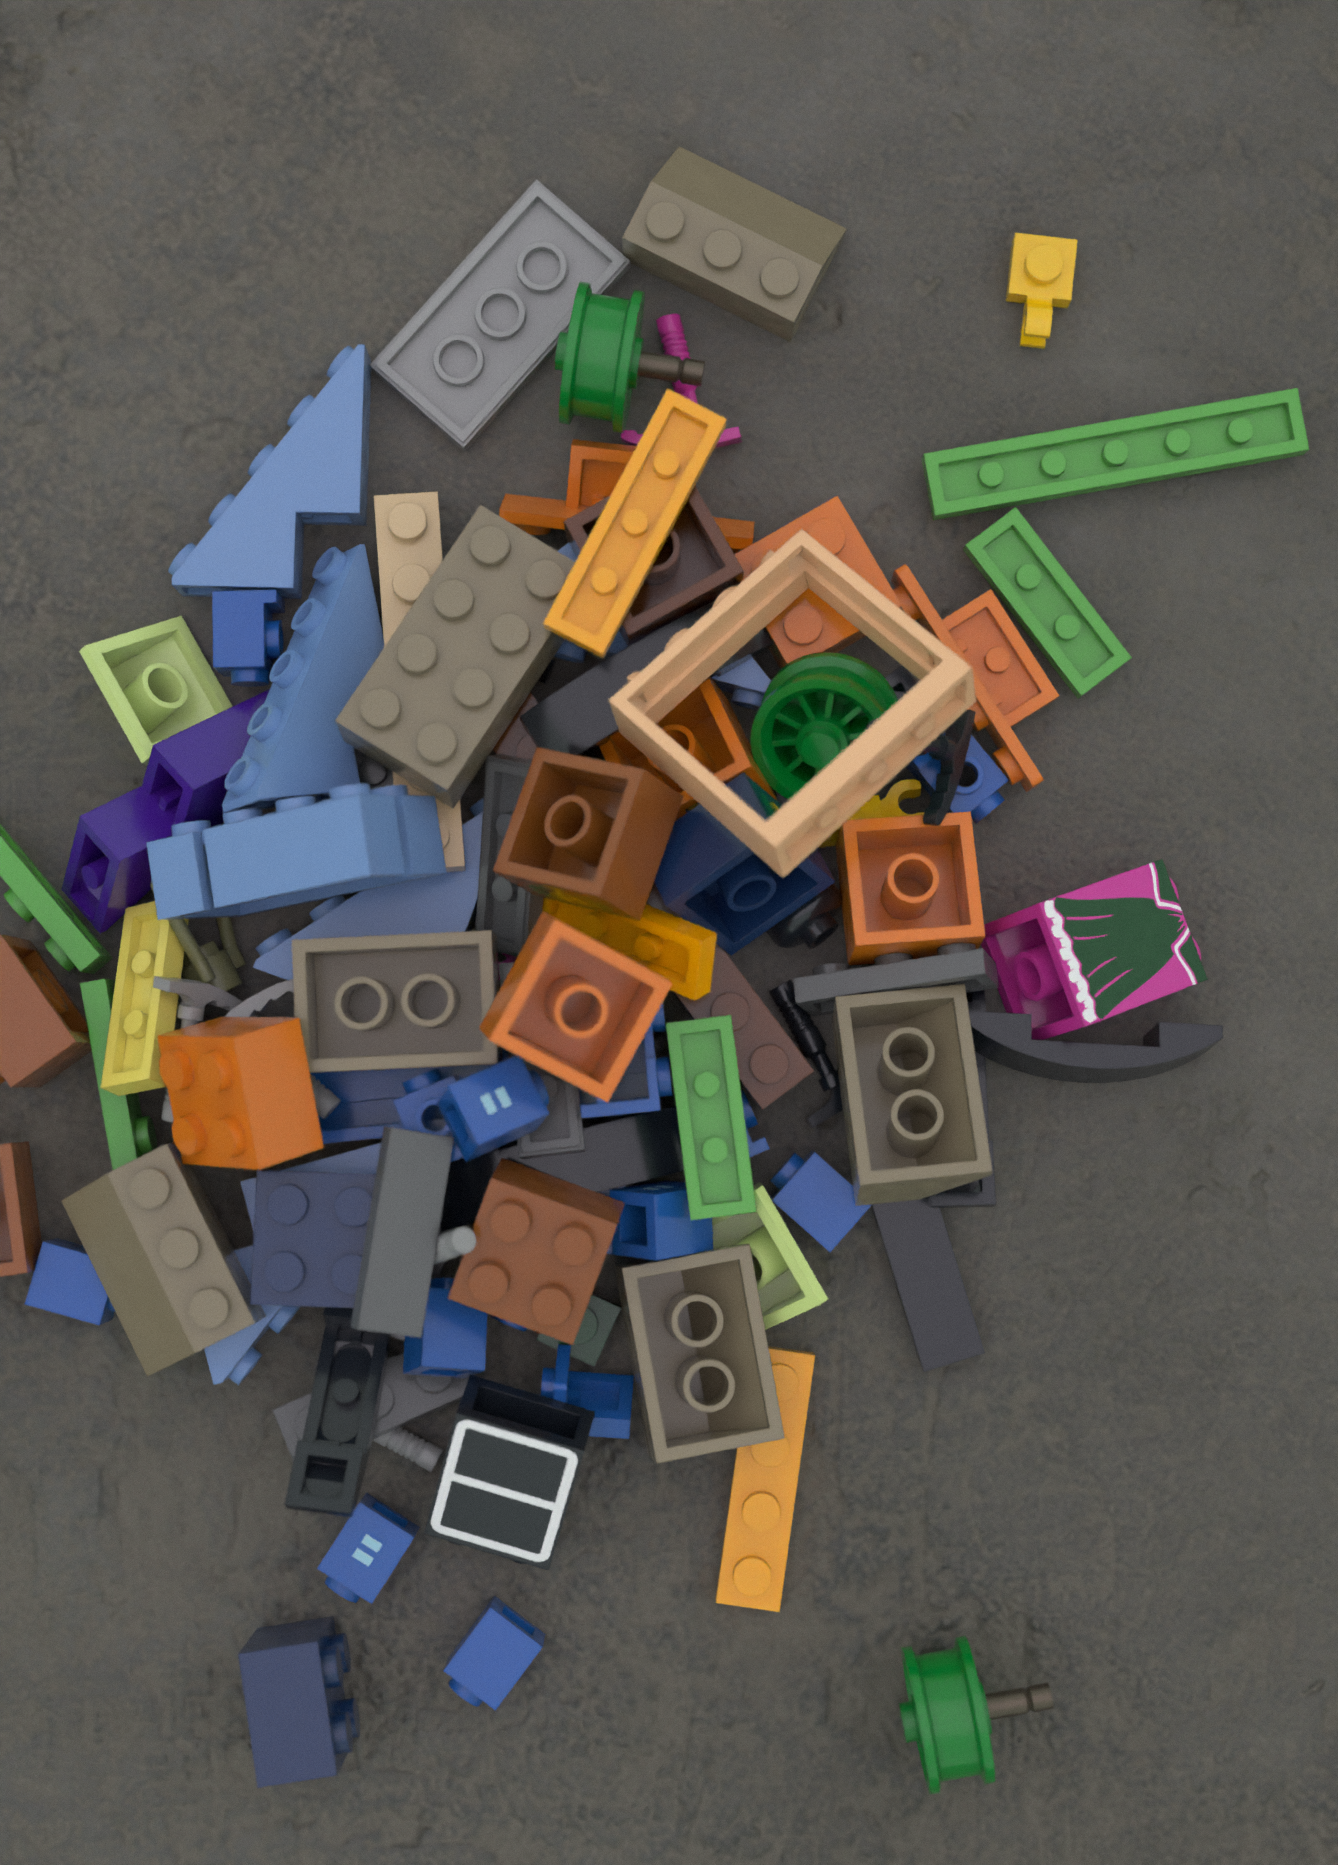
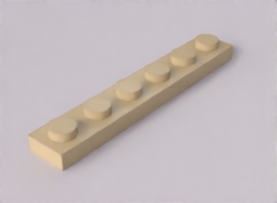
M438 491L374 495L384 647L443 561ZM393 772L394 785H407L408 795L432 796ZM435 798L446 872L466 871L461 801L459 799L455 807L451 808Z

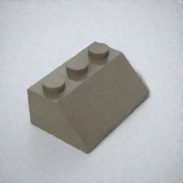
M679 146L651 180L622 237L623 255L631 261V264L791 342L847 229Z
M965 984L835 997L832 1028L855 1205L920 1200L991 1176L993 1171Z
M175 1142L166 1143L103 1175L61 1200L147 1376L187 1358L266 1317L261 1305H250L251 1284L191 1164H182L181 1154Z
M750 1244L718 1247L709 1251L657 1261L641 1259L615 1264L614 1268L648 1456L658 1464L784 1439Z

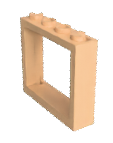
M803 529L796 533L775 553L770 550L762 559L760 566L738 586H731L724 590L715 600L710 611L692 627L678 631L668 641L664 651L642 671H637L627 676L628 683L609 699L619 732L783 878L976 702L972 667ZM809 588L921 681L772 817L765 821L656 724Z

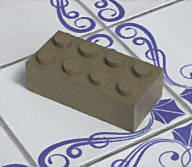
M480 505L336 718L335 722L343 740L425 792L435 796V798L446 805L454 808L565 640L563 637L545 629L543 622L575 562Z

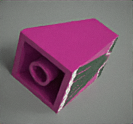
M1163 859L1051 898L984 924L985 938L981 946L996 962L999 984L997 989L1006 1013L1032 1014V1040H1044L1089 1026L1208 980L1201 963L1199 946L1191 936L1178 902L1177 887L1169 877Z

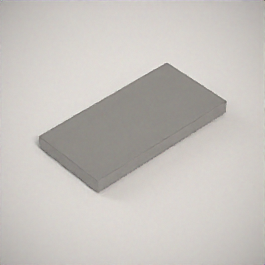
M536 179L370 364V368L378 377L466 452L555 353L560 331L568 332L574 299L580 281L591 283L592 293L607 295L631 268V261Z

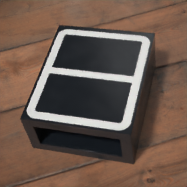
M470 1375L456 1412L424 1534L447 1540L456 1545H464L508 1558L516 1563L528 1564L549 1571L595 1411Z

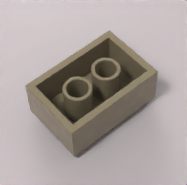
M492 930L292 940L295 1017H299L310 1073L492 1065L503 1062L502 1047L488 1040L479 1029L499 992L497 934Z

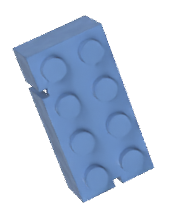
M352 784L330 789V799L318 802L315 801L314 796L279 800L275 802V812L263 814L260 808L227 812L223 814L224 823L214 825L212 828L209 820L172 825V837L146 842L158 920L241 917L447 874L435 796L408 795L407 785H392L370 790L369 784Z

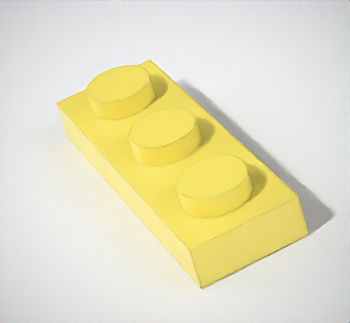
M155 901L125 908L101 1082L102 1089L117 1096L167 1087L162 1080L159 1070L161 1054L157 1035L175 1030L179 995L153 988L154 976L181 978L185 950L168 920H158ZM184 919L185 922H186V924H187V926H188V920H189V919Z

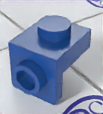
M558 1344L556 1368L543 1367L541 1396L595 1411L589 1433L590 1437L629 1439L634 1375L570 1371L571 1345Z

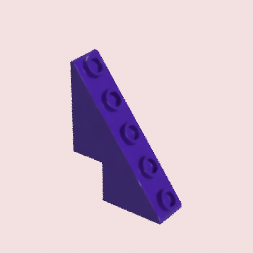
M270 689L154 744L142 786L79 817L61 890L100 934L107 931L125 914V908L134 906L151 890L152 878L146 842L172 837L171 826L175 824L209 820L212 828L214 825L223 823L224 812L222 803L228 791L224 785L226 776L232 766L242 757L250 735L247 733L248 724L257 709L265 703Z

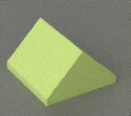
M182 615L85 645L79 651L141 763L145 766L148 765L154 744L233 707Z
M761 1182L753 1185L757 1212L712 1218L713 1248L750 1244L766 1330L821 1305L828 1298Z

